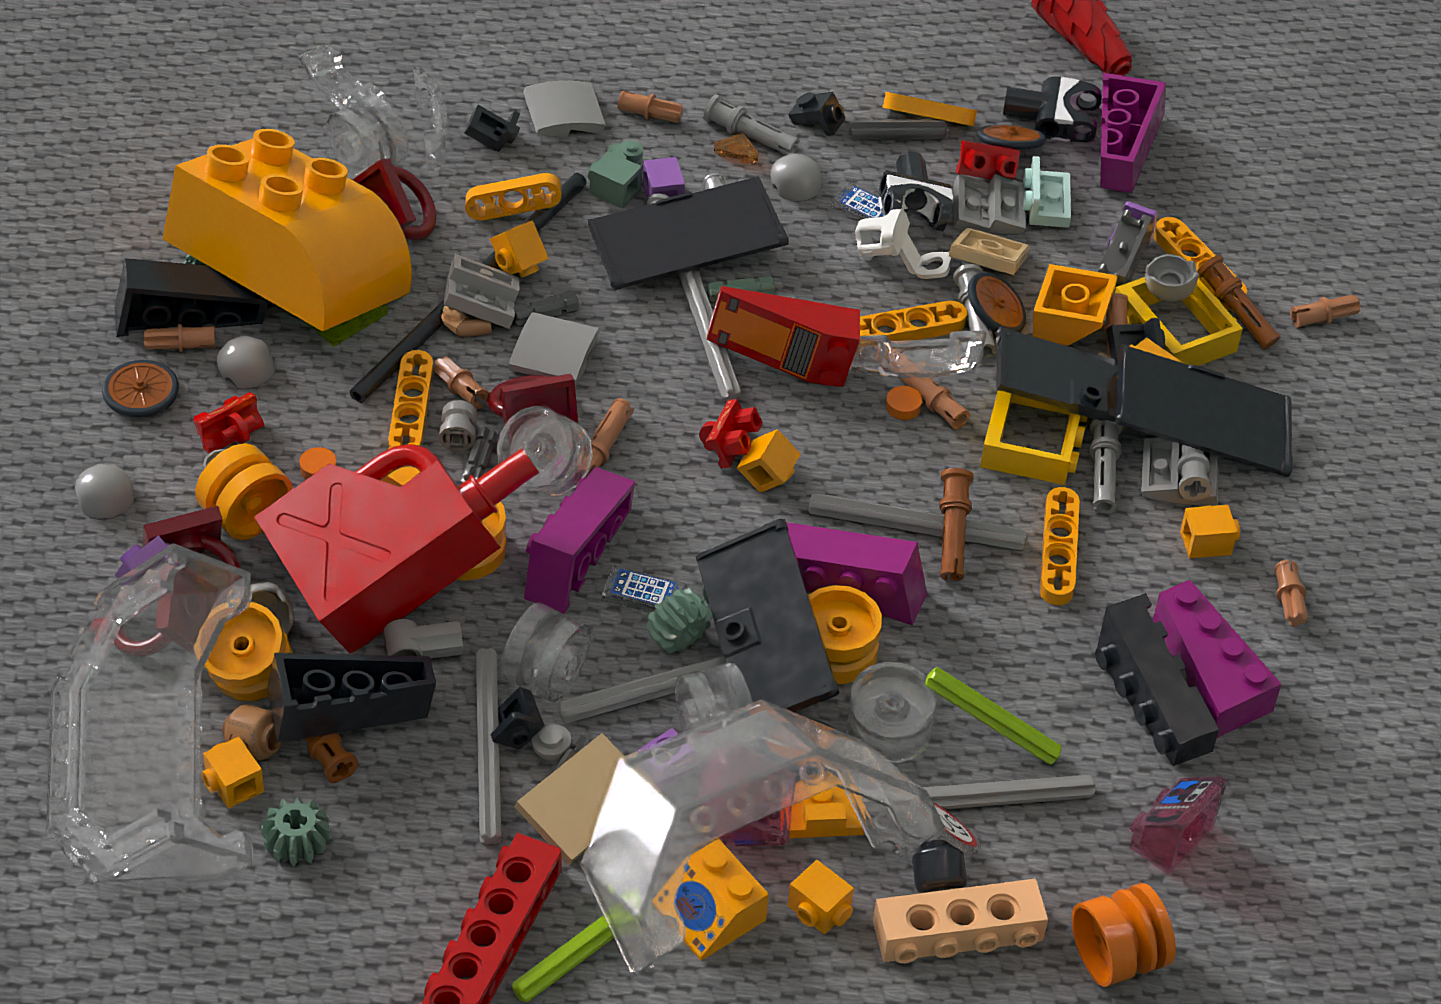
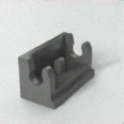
M1124 210L1097 271L1117 275L1116 286L1131 282L1153 232L1152 217L1143 214L1139 220L1131 216L1130 210Z

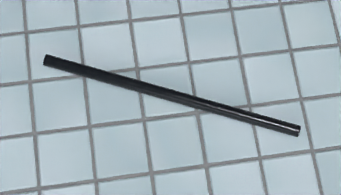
M574 173L562 185V196L557 205L536 210L522 224L533 220L538 232L586 186L587 181L585 177L580 173ZM493 251L482 264L499 270L500 267L495 259V251ZM444 300L350 389L349 393L352 399L363 403L400 367L403 355L412 350H417L444 324L441 318L443 307L445 306Z

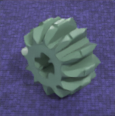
M690 588L683 591L678 589L673 595L665 596L661 603L655 605V611L651 612L647 617L649 621L646 629L649 631L651 638L668 653L675 652L676 650L681 652L686 646H693L698 638L703 637L704 630L708 629L711 625L710 620L713 613L698 593H695Z
M300 796L297 797L295 803L291 804L282 799L279 804L280 809H268L267 819L263 820L261 831L267 853H274V858L278 863L289 857L290 863L295 867L299 858H304V860L311 864L314 859L313 853L324 855L326 843L330 842L332 835L331 827L329 826V816L326 810L319 809L315 799L306 804H303Z

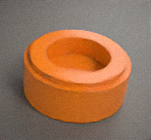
M897 386L888 392L886 410L892 417L900 420H910L919 415L922 396L916 389L909 386Z
M322 447L311 448L305 451L299 460L300 473L306 480L328 464L337 466L335 454L329 449Z

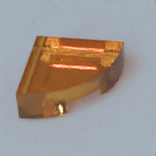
M744 133L714 142V151L724 159L728 156L734 159H741V163L758 162V151Z

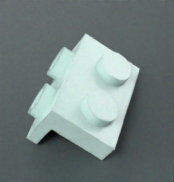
M1033 156L1031 168H1025L1023 188H1029V191L1025 190L1023 210L1029 211V225L1069 228L1071 221L1070 173L1040 171V157Z

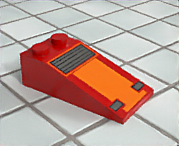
M721 286L706 340L804 381L827 386L844 387L860 342V309Z

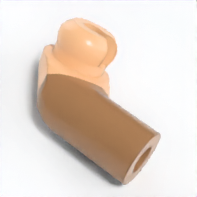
M448 306L443 307L441 318L444 325L459 337L465 338L491 334V322L481 318L469 319L459 310Z

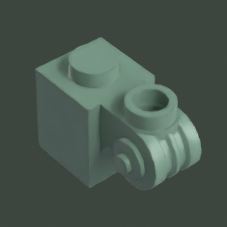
M624 141L620 144L612 143L607 153L599 161L593 162L589 168V193L623 209L641 190L643 146L636 141Z

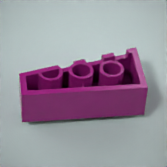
M1103 73L1100 188L1133 193L1165 114V82Z
M595 467L586 478L579 480L575 491L570 496L564 497L557 512L554 515L550 514L546 518L543 528L538 533L534 532L529 538L526 547V553L530 556L524 593L525 600L562 614L566 613L570 606L571 590L580 591L585 583L584 576L589 565L596 566L604 551L606 541L611 542L631 511L636 481Z
M786 522L808 591L814 592L819 588L832 585L850 586L865 592L877 603L883 616L913 626L927 596L918 542Z
M1189 579L1160 592L1153 622L1161 621L1168 633L1167 637L1164 638L1167 648L1172 657L1180 655L1186 666L1188 687H1197L1219 728L1217 738L1273 712L1282 684L1194 583Z

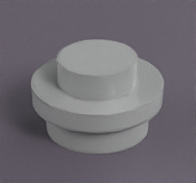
M557 724L545 725L532 738V746L535 753L542 759L551 762L561 760L565 752L571 748L570 745L572 743L570 732L565 727Z

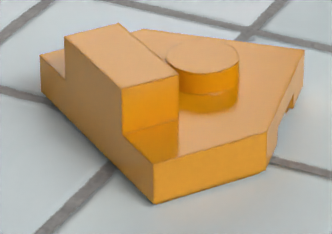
M826 770L818 774L802 777L781 798L782 805L780 807L783 809L784 839L864 835L865 823L860 794Z

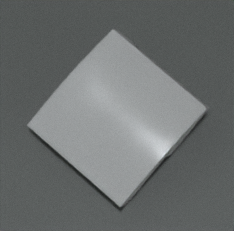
M571 80L549 81L526 86L523 91L536 134L567 138L571 129L600 134L606 125L592 83Z
M958 174L954 181L953 228L962 231L966 228H971L985 233L1013 235L1023 233L1026 229L1025 210H1023L1025 194L1023 183L994 174L990 183Z
M454 254L445 289L444 305L510 329L515 317L513 307L519 293V277Z
M532 312L517 340L508 364V370L527 375L550 377L571 373L576 386L585 371L587 356L598 340L599 328Z
M1163 438L1144 439L1142 496L1158 501L1197 506H1217L1219 456L1203 451L1204 456L1210 462V471L1207 477L1211 481L1212 491L1203 500L1189 501L1184 499L1179 493V482L1182 477L1177 471V463L1182 457L1181 444Z

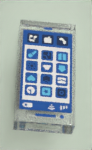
M851 182L832 200L831 209L858 222L866 218L883 217L878 195Z
M613 565L602 590L601 601L651 613L655 611V605L661 603L665 596L673 595L678 589L685 590V583Z

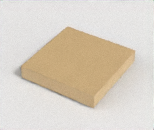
M966 228L952 243L949 257L1014 275L1027 259L1030 246Z

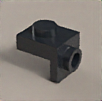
M833 91L803 94L797 99V103L788 114L792 124L795 125L820 122L827 136L835 135L845 120L843 108Z
M478 104L471 115L464 134L499 152L506 142L512 144L518 135L520 127L516 123L520 113L514 110L508 120H505Z
M1151 318L1144 324L1111 325L1106 329L1112 359L1118 360L1119 348L1123 344L1136 346L1145 338L1150 339L1164 349L1165 333L1161 329L1159 318Z
M519 687L498 707L500 725L490 735L494 743L521 749L545 726L531 690Z

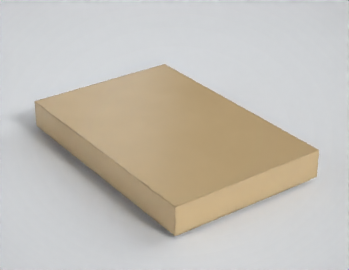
M601 733L519 799L514 807L548 844L562 849V859L570 865L652 797L656 789L610 740Z

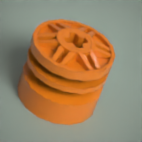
M1138 883L1132 885L1127 890H1117L1112 894L1111 898L1102 895L1074 906L1071 918L1076 948L1092 979L1098 985L1106 988L1131 979L1135 976L1136 971L1141 974H1147L1155 968L1161 969L1174 962L1176 942L1172 923L1158 894L1149 885Z

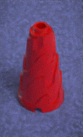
M1032 0V8L1049 27L1057 30L1071 46L1074 45L1089 62L1096 64L1102 71L1108 74L1125 76L1131 70L1132 55L1126 48L1125 42L1120 36L1122 33L1107 13L1108 8L1102 0Z

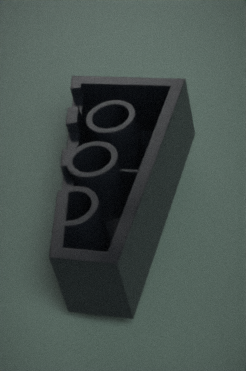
M125 258L115 303L116 337L129 336V331L178 327V324H182L183 327H202L204 324L213 323L215 328L263 324L269 300L210 266Z
M1145 593L1106 607L1097 649L1095 650V658L1099 667L1102 670H1107L1114 680L1115 689L1119 696L1122 698L1126 697L1132 706L1137 722L1141 726H1146L1152 735L1156 750L1161 755L1165 754L1172 766L1213 752L1219 728L1197 687H1188L1186 666L1180 655L1172 657L1164 640L1168 633L1161 621L1153 622L1147 610L1151 608L1152 603Z
M274 653L267 690L277 742L428 718L436 679L430 656Z

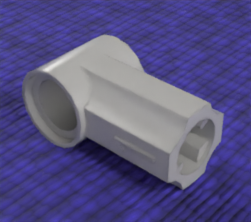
M398 619L388 623L383 631L387 656H430V658L463 654L460 622L458 621L417 626L412 620Z

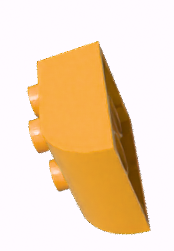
M260 129L254 132L252 139L232 146H211L208 148L206 155L175 165L162 239L317 329L325 331L405 296L410 292L412 282L410 252L404 233L389 207L373 191L347 178L348 169L340 162L327 158H311L294 148V139L287 133L275 129Z

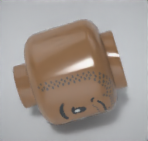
M241 705L223 723L222 732L225 742L239 736L256 761L266 760L272 754H275L283 743L277 742L272 712L270 710L252 705Z

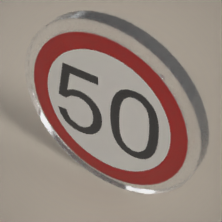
M918 797L916 799L914 808L919 816L929 825L922 835L927 841L945 839L956 848L971 855H976L981 850V845L974 834L953 814L927 798Z

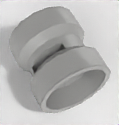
M457 400L451 401L443 407L439 441L445 448L465 451L474 445L476 437L475 427L478 419V412L474 405L466 401Z

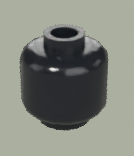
M945 839L931 840L920 845L921 849L912 856L915 888L919 893L966 887L967 877L964 853L960 848L953 846L952 841Z

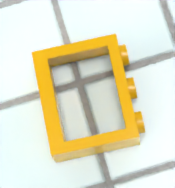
M1145 277L1116 287L1115 293L1128 296V324H1144L1151 318H1157L1148 306L1163 300H1159L1149 291ZM1198 277L1197 285L1192 294L1181 301L1207 329L1210 335L1181 345L1160 321L1161 329L1165 333L1164 350L1180 360L1181 363L1196 366L1237 352L1243 330L1238 324L1237 319L1231 316L1220 300L1209 291Z
M998 391L984 442L980 467L1065 485L1068 472L1074 474L1076 472L1080 452H1075L1073 449L1074 447L1081 448L1085 427L1079 426V422L1087 423L1088 417L1071 413L1065 408ZM1011 403L1070 415L1061 455L1001 442Z

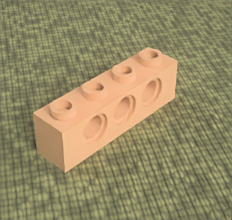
M1036 879L876 899L873 924L883 962L896 961L898 963H909L920 957L935 955L939 958H948L958 952L973 950L987 953L998 947L1011 945L1030 947L1044 940L1048 922Z

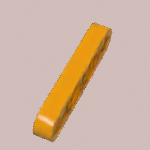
M1164 217L1158 220L1154 232V240L1167 254L1180 256L1187 260V262L1194 261L1197 271L1205 262L1216 256L1181 220L1174 217ZM1182 251H1193L1198 256H1186L1182 253ZM1227 267V269L1231 272V274H1232L1234 277H1237V276ZM1200 278L1202 283L1214 295L1215 291L1204 278ZM1242 282L1241 289L1247 295V287ZM1225 301L1221 302L1227 311H1232Z
M943 301L860 316V342L856 351L960 332L966 325L967 309L960 302ZM913 320H921L924 321L927 325L924 327H917L912 325L910 322ZM880 326H889L893 328L895 331L891 333H884L879 331L877 328Z
M412 350L403 355L401 359L388 437L389 448L393 444L396 446L402 445L403 435L409 436L408 444L421 447L423 445L433 379V359L425 351ZM415 365H420L419 376L413 375ZM410 389H417L422 392L417 397H409L404 393ZM405 415H413L418 420L413 423H405L400 418Z
M1066 487L1052 489L1047 495L1045 504L1040 595L1044 601L1052 605L1069 603L1072 600L1076 583L1080 500L1075 491ZM1059 502L1065 503V515L1058 514ZM1054 528H1063L1066 529L1070 533V535L1066 537H1059L1053 534L1051 530ZM1060 555L1069 562L1063 565L1055 564L1050 560V557ZM1055 577H1062L1061 590H1055L1053 585Z

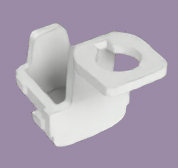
M904 209L891 210L886 216L866 218L858 222L855 230L857 248L864 260L871 261L873 256H896L900 254L908 271L911 274H916L921 279L940 278L948 275L954 258L949 257V252H931L920 257L907 233L910 223ZM880 230V243L873 244L871 232ZM933 261H943V264L934 270H927L924 266L922 267V265H928Z

